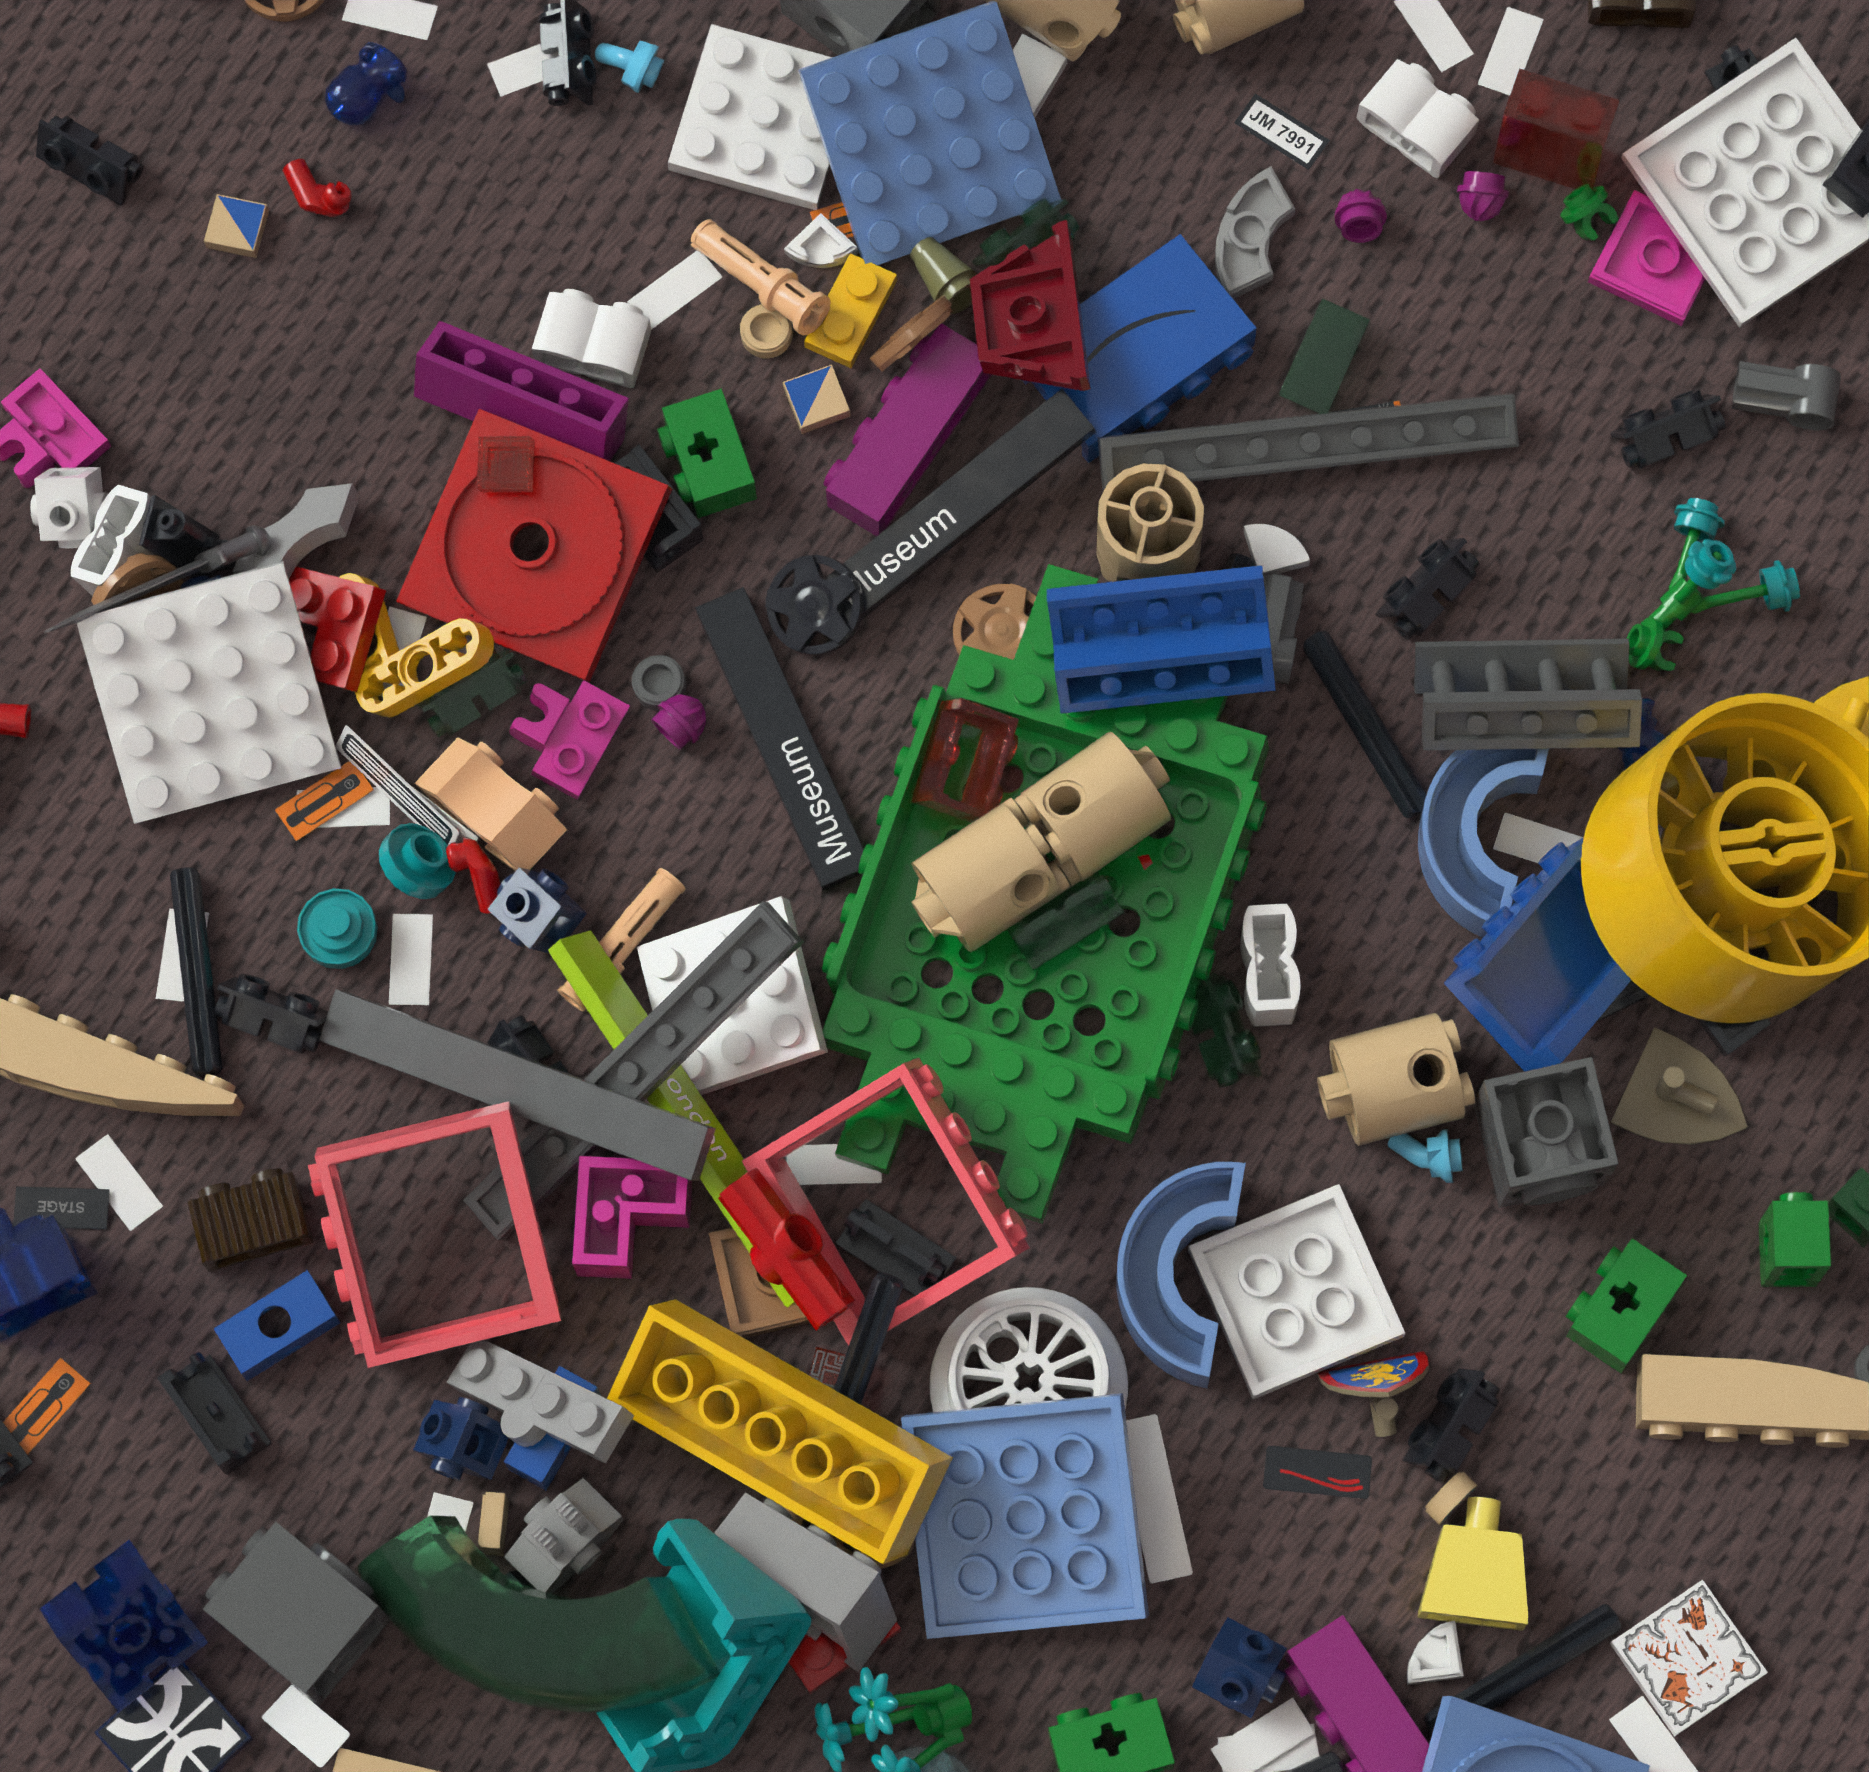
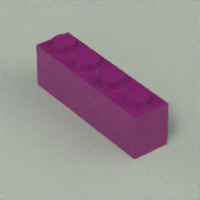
M442 321L438 322L416 354L414 397L471 421H474L478 409H482L608 461H611L624 441L629 398Z
M942 323L931 337L926 335L914 347L909 359L912 365L903 378L896 375L890 381L881 398V402L884 404L874 420L867 417L861 423L852 440V444L855 445L854 449L846 461L838 459L832 465L823 483L827 487V506L875 536H878L887 529L992 376L991 374L983 373L978 358L977 344Z
M1344 1615L1287 1651L1285 1659L1290 1666L1283 1670V1672L1287 1673L1286 1679L1300 1698L1309 1694L1321 1712L1314 1717L1318 1728L1330 1745L1333 1746L1340 1741L1352 1759L1345 1764L1348 1772H1422L1429 1744Z

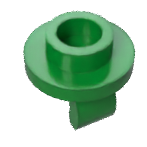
M1584 184L1572 191L1563 200L1566 207L1561 212L1560 217L1565 224L1574 222L1576 233L1584 240L1594 241L1598 238L1596 231L1591 226V219L1595 213H1598L1606 224H1615L1618 221L1615 209L1607 203H1602L1608 196V192L1603 186L1591 188L1589 184Z
M1648 617L1641 624L1634 625L1628 633L1626 639H1629V663L1632 667L1639 670H1644L1649 666L1656 671H1672L1675 669L1676 664L1663 659L1660 653L1661 646L1664 642L1668 644H1682L1684 638L1676 631H1663V624L1660 620Z

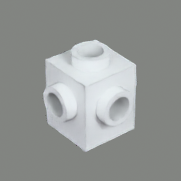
M101 467L49 468L34 479L36 494L31 499V518L33 524L39 526L40 541H58L60 548H79L87 536L95 530L96 515L102 502L108 495L107 492H103Z

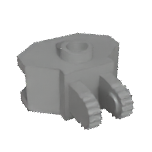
M582 1478L564 1493H560L553 1501L548 1497L543 1498L527 1513L524 1521L528 1526L521 1532V1536L504 1557L546 1598L561 1587L575 1572L578 1575L582 1574L597 1560L602 1553L599 1548L610 1538L624 1519Z

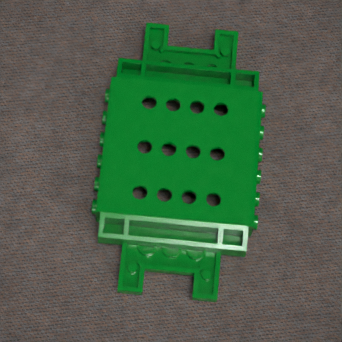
M1050 564L1047 566L1014 660L963 645L947 691L945 692L944 687L933 685L928 699L920 698L912 719V728L916 729L910 747L903 746L899 752L894 769V776L899 779L893 795L886 794L881 801L876 819V824L881 826L875 844L868 843L863 850L858 868V873L863 875L857 893L850 892L846 897L840 917V922L845 924L839 943H830L822 966V972L827 974V982L835 997L822 1030L827 1049L868 1061L858 1090L903 1063L919 1057L923 1065L931 1066L939 1076L944 1088L941 1096L950 1112L958 1113L967 1124L972 1136L969 1144L1005 1156L998 1175L1000 1187L997 1192L1006 1208H1012L1020 1217L1043 1224L1076 1127L1132 1144L1149 1097L1160 1100L1166 1080L1172 1081L1175 1076L1181 1056V1050L1177 1049L1183 1031H1189L1194 1022L1198 1008V1000L1195 999L1201 980L1207 981L1211 973L1216 955V950L1212 948L1218 930L1224 931L1228 924L1233 907V900H1230L1235 881L1241 882L1245 875L1250 858V851L1247 850L1252 832H1259L1265 817L1267 801L1262 800L1259 779L1269 751L1267 735L1219 721L1228 696L1061 714L1054 671V649L1047 604V589L1099 583V579ZM1108 732H1113L1129 750L1138 751L1142 747L1147 746L1154 753L1170 778L1167 784L1158 789L1170 815L1175 821L1174 829L1170 835L1161 839H1155L1148 835L1093 875L1072 887L1070 886L1069 889L972 953L963 946L957 936L940 934L936 938L933 937L911 903L916 897L919 880L911 864L913 861L1009 798L1014 800L1021 795V792ZM1004 766H1014L1023 773L1021 786L1010 793L1001 792L993 785L995 772ZM1051 851L1046 854L1048 858L1047 864L1056 859ZM1149 854L1153 863L1144 870L1138 857ZM1103 879H1107L1109 882L1104 885L1105 890L1101 892L1098 883ZM1069 894L1083 895L1089 901L1088 913L1078 921H1068L1058 912L1060 901ZM1121 909L1132 910L1140 917L1138 930L1127 937L1117 936L1109 928L1111 916ZM932 961H945L953 968L951 981L942 988L929 987L922 979L924 968ZM985 976L996 977L1004 985L1001 998L992 1004L980 1003L973 996L975 983ZM1035 992L1049 994L1055 1003L1053 1012L1042 1020L1029 1018L1023 1010L1026 998ZM1096 1008L1104 1014L1106 1019L1105 1025L1098 1034L1086 1036L1080 1034L1075 1029L1074 1020L1081 1010ZM902 1086L846 1120L835 1155L837 1159L888 1175L906 1124L929 1132L931 1130L906 1087Z

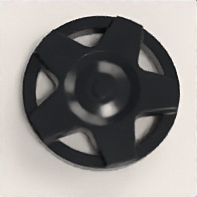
M807 555L794 559L777 573L770 588L767 590L765 607L767 608L770 626L781 642L795 651L820 655L841 648L854 636L863 617L864 597L857 577L845 564L827 556ZM819 564L827 565L841 575L826 579ZM794 573L793 586L782 588L786 580ZM852 597V612L848 622L842 613L841 607ZM779 613L789 618L787 631L782 625ZM817 633H822L832 639V641L822 645L808 646Z

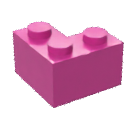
M579 1156L572 1265L577 1276L632 1279L635 1225L689 1228L692 1180L633 1158Z

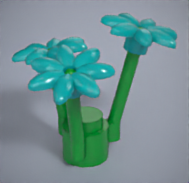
M868 1667L862 1668L860 1672L861 1686L854 1685L849 1688L851 1698L858 1704H861L853 1712V1724L848 1725L846 1721L833 1724L828 1703L823 1705L821 1702L817 1703L814 1708L818 1724L816 1733L824 1740L823 1756L829 1760V1764L835 1772H842L841 1762L845 1761L840 1745L851 1743L852 1737L866 1733V1737L870 1742H874L877 1739L879 1730L884 1734L891 1735L893 1734L892 1725L913 1719L923 1735H933L939 1739L914 1759L904 1756L899 1761L891 1748L885 1744L882 1746L881 1756L874 1754L871 1757V1761L880 1772H921L920 1769L945 1749L963 1742L964 1736L961 1729L968 1727L972 1722L970 1702L965 1692L959 1686L948 1683L930 1690L893 1695L890 1691H886L888 1675L886 1673L879 1674L874 1680ZM915 1705L913 1707L893 1712L895 1709H897V1707Z

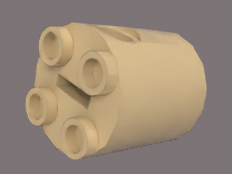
M984 0L987 3L996 1L1001 13L1070 61L1077 60L1085 51L1087 45L1097 35L1102 38L1109 36L1121 18V12L1115 9L1119 0Z
M1175 0L1179 12L1173 14V20L1185 43L1193 40L1200 54H1212L1302 13L1304 0Z
M1143 463L1123 470L1108 482L1099 499L1096 551L1102 575L1107 581L1115 582L1194 573L1200 561L1204 506L1198 489L1183 473L1166 465Z
M1108 732L1021 792V795L1014 799L1028 822V825L1025 827L1027 828L1032 824L1036 826L1056 858L1053 861L1063 872L1071 887L1093 875L1171 820L1170 812L1158 792L1159 788L1170 781L1166 770L1147 746L1142 747L1138 751L1129 750L1113 732Z
M1012 798L1004 801L911 863L919 878L916 897L911 901L917 914L933 937L936 938L940 934L957 936L963 946L971 953L1070 888L1068 880L1054 861L1046 863L1048 861L1046 854L1051 850L1036 826L1032 824L1026 829L1023 828L1028 825V822Z
M1436 1013L1330 1040L1329 1050L1333 1074L1317 1078L1319 1093L1327 1118L1330 1120L1345 1116L1351 1135L1358 1146L1462 1119L1465 1115V1106L1475 1104L1474 1091L1467 1072L1459 1074L1453 1054L1461 1051L1460 1039L1455 1023L1452 1019L1442 1022ZM1418 1058L1429 1063L1433 1070V1078L1428 1087L1421 1085L1413 1075V1066Z

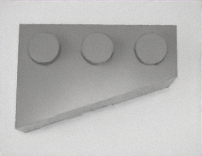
M745 1492L715 1531V1534L798 1598L811 1616L812 1623L806 1635L816 1641L821 1633H824L844 1648L847 1656L844 1662L859 1672L897 1621L880 1576L882 1572L880 1567L872 1559L860 1552L855 1551L851 1556L836 1547L837 1543L821 1528L810 1525L806 1529L792 1521L791 1514L773 1500L767 1498L762 1503Z

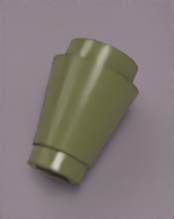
M934 237L925 238L917 243L910 253V258L915 263L934 302L945 295L952 303L950 307L952 310L951 314L959 313L972 305L970 279L977 275V272L938 243Z

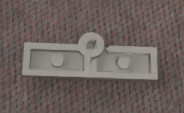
M486 1340L469 1344L447 1380L448 1384L461 1393L502 1412V1432L519 1446H533L541 1441L547 1433L551 1437L605 1464L634 1417L623 1406Z

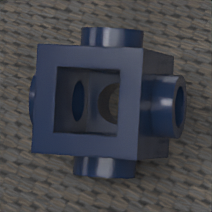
M519 867L515 873L509 875L500 884L497 897L488 908L502 923L499 930L507 939L524 948L527 946L529 949L549 954L548 949L559 939L569 937L587 914L566 894V891L569 889L567 883L555 873L545 868L539 873Z
M459 1397L456 1404L434 1399L429 1413L421 1423L420 1435L413 1451L431 1459L432 1463L429 1469L449 1479L460 1481L464 1473L491 1480L509 1438L502 1432L501 1423L487 1416L490 1409L464 1397Z
M1227 1617L1203 1661L1192 1688L1219 1701L1225 1707L1252 1718L1262 1699L1270 1703L1275 1699L1287 1673L1278 1669L1287 1648L1271 1640L1265 1634L1252 1630Z

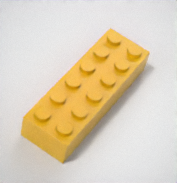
M676 1299L648 1307L607 1399L634 1415L633 1420L881 1564H886L908 1554L953 1459L950 1455Z

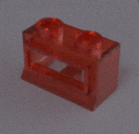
M964 698L942 701L911 802L973 823L1000 805L1003 795L1000 781L1005 765L1012 760L1017 749L1018 736L1015 735L1019 719ZM963 724L982 730V734L962 800L959 802L948 798L949 795L943 793L950 767L955 764L959 757L960 746L957 743Z

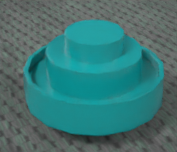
M414 823L400 824L385 837L379 848V863L385 876L397 889L408 896L419 899L435 898L452 883L456 874L449 867L446 847L448 845L438 834L425 826Z
M333 888L316 894L306 902L298 917L297 933L303 950L314 962L326 968L344 969L357 965L369 955L377 939L378 925L372 908L362 896L347 889Z

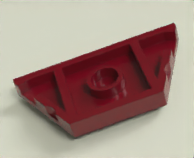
M1064 220L1051 227L1053 236L1030 250L1024 244L1008 254L1000 264L989 266L970 279L978 358L983 373L1080 391L1091 389L1072 235L1067 220Z

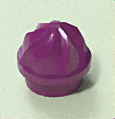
M1477 171L1464 172L1463 185L1457 186V193L1459 194L1462 210L1467 216L1475 221L1483 222L1499 215L1505 200L1509 196V191L1504 190L1505 176Z
M1355 189L1342 196L1335 210L1334 217L1335 224L1341 230V234L1345 239L1355 243H1364L1376 239L1381 234L1382 226L1387 219V213L1379 197H1374L1371 190L1362 191L1361 189Z
M680 694L662 701L658 705L660 711L651 721L674 747L681 750L689 741L695 744L700 739L699 737L706 724V713L698 699Z

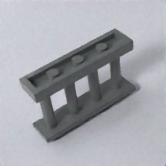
M1629 639L1415 642L1414 693L1423 694V750L1640 747L1642 697L1640 689H1627Z

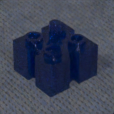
M0 1208V1342L38 1324V1320L56 1311L60 1313L98 1294L71 1235L65 1228H62L54 1215L45 1219L43 1215H36L13 1227L6 1210Z
M130 1539L94 1566L100 1577L83 1590L75 1581L39 1608L58 1640L82 1668H86L94 1683L118 1712L154 1685L149 1673L166 1661L171 1669L174 1670L209 1643L190 1613L169 1587L163 1584L155 1570Z

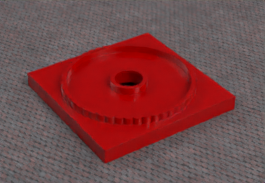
M478 409L396 602L446 624L460 618L482 624L490 630L494 644L590 683L672 488L650 477ZM485 441H510V450H485ZM511 441H532V451L518 452V450H511ZM487 443V448H508V443ZM513 443V448L530 450V443ZM485 452H498L497 478H492V462H485ZM500 452H516L515 480H500ZM487 454V460H494L495 476L496 454ZM502 454V478H513L514 454ZM518 454H524L523 470H531V480H518ZM526 454H531V460H525ZM520 456V478H529V472H521L522 456ZM525 462H531V468H525ZM485 464H490V470H484ZM484 472H490V478H484ZM484 480L505 482L504 491H484ZM486 482V489H503V484ZM506 482H530V491H506ZM508 484V489H528V484ZM529 525L542 526L549 538L548 548L544 555L534 561H523L517 558L513 545L518 532Z

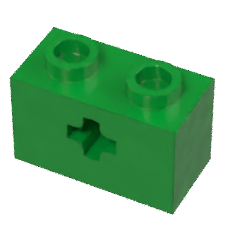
M722 388L662 408L665 426L657 428L660 443L666 459L673 456L677 458L681 473L673 475L674 482L685 504H693L697 518L757 499L755 481ZM706 448L708 454L712 456V460L703 462L697 451Z
M1806 1192L1781 1194L1779 1196L1780 1201H1772L1758 1223L1761 1287H1816L1831 1267L1828 1201H1813V1194Z
M1633 1238L1623 1251L1615 1246L1612 1247L1596 1271V1274L1604 1278L1593 1296L1583 1290L1566 1315V1318L1573 1322L1566 1337L1619 1373L1623 1372L1687 1277L1685 1273ZM1625 1292L1632 1297L1629 1303L1630 1308H1625L1619 1314L1611 1308L1615 1302L1614 1298L1620 1297Z
M1142 1693L1126 1695L1110 1701L1112 1708L1110 1711L1090 1716L1088 1707L1068 1711L1056 1716L1058 1725L1048 1727V1735L1059 1772H1164L1174 1769L1175 1762L1157 1698L1144 1701ZM1105 1729H1111L1114 1737L1124 1736L1125 1742L1119 1744L1118 1755L1109 1757L1105 1748L1095 1750L1094 1744L1101 1741V1732Z

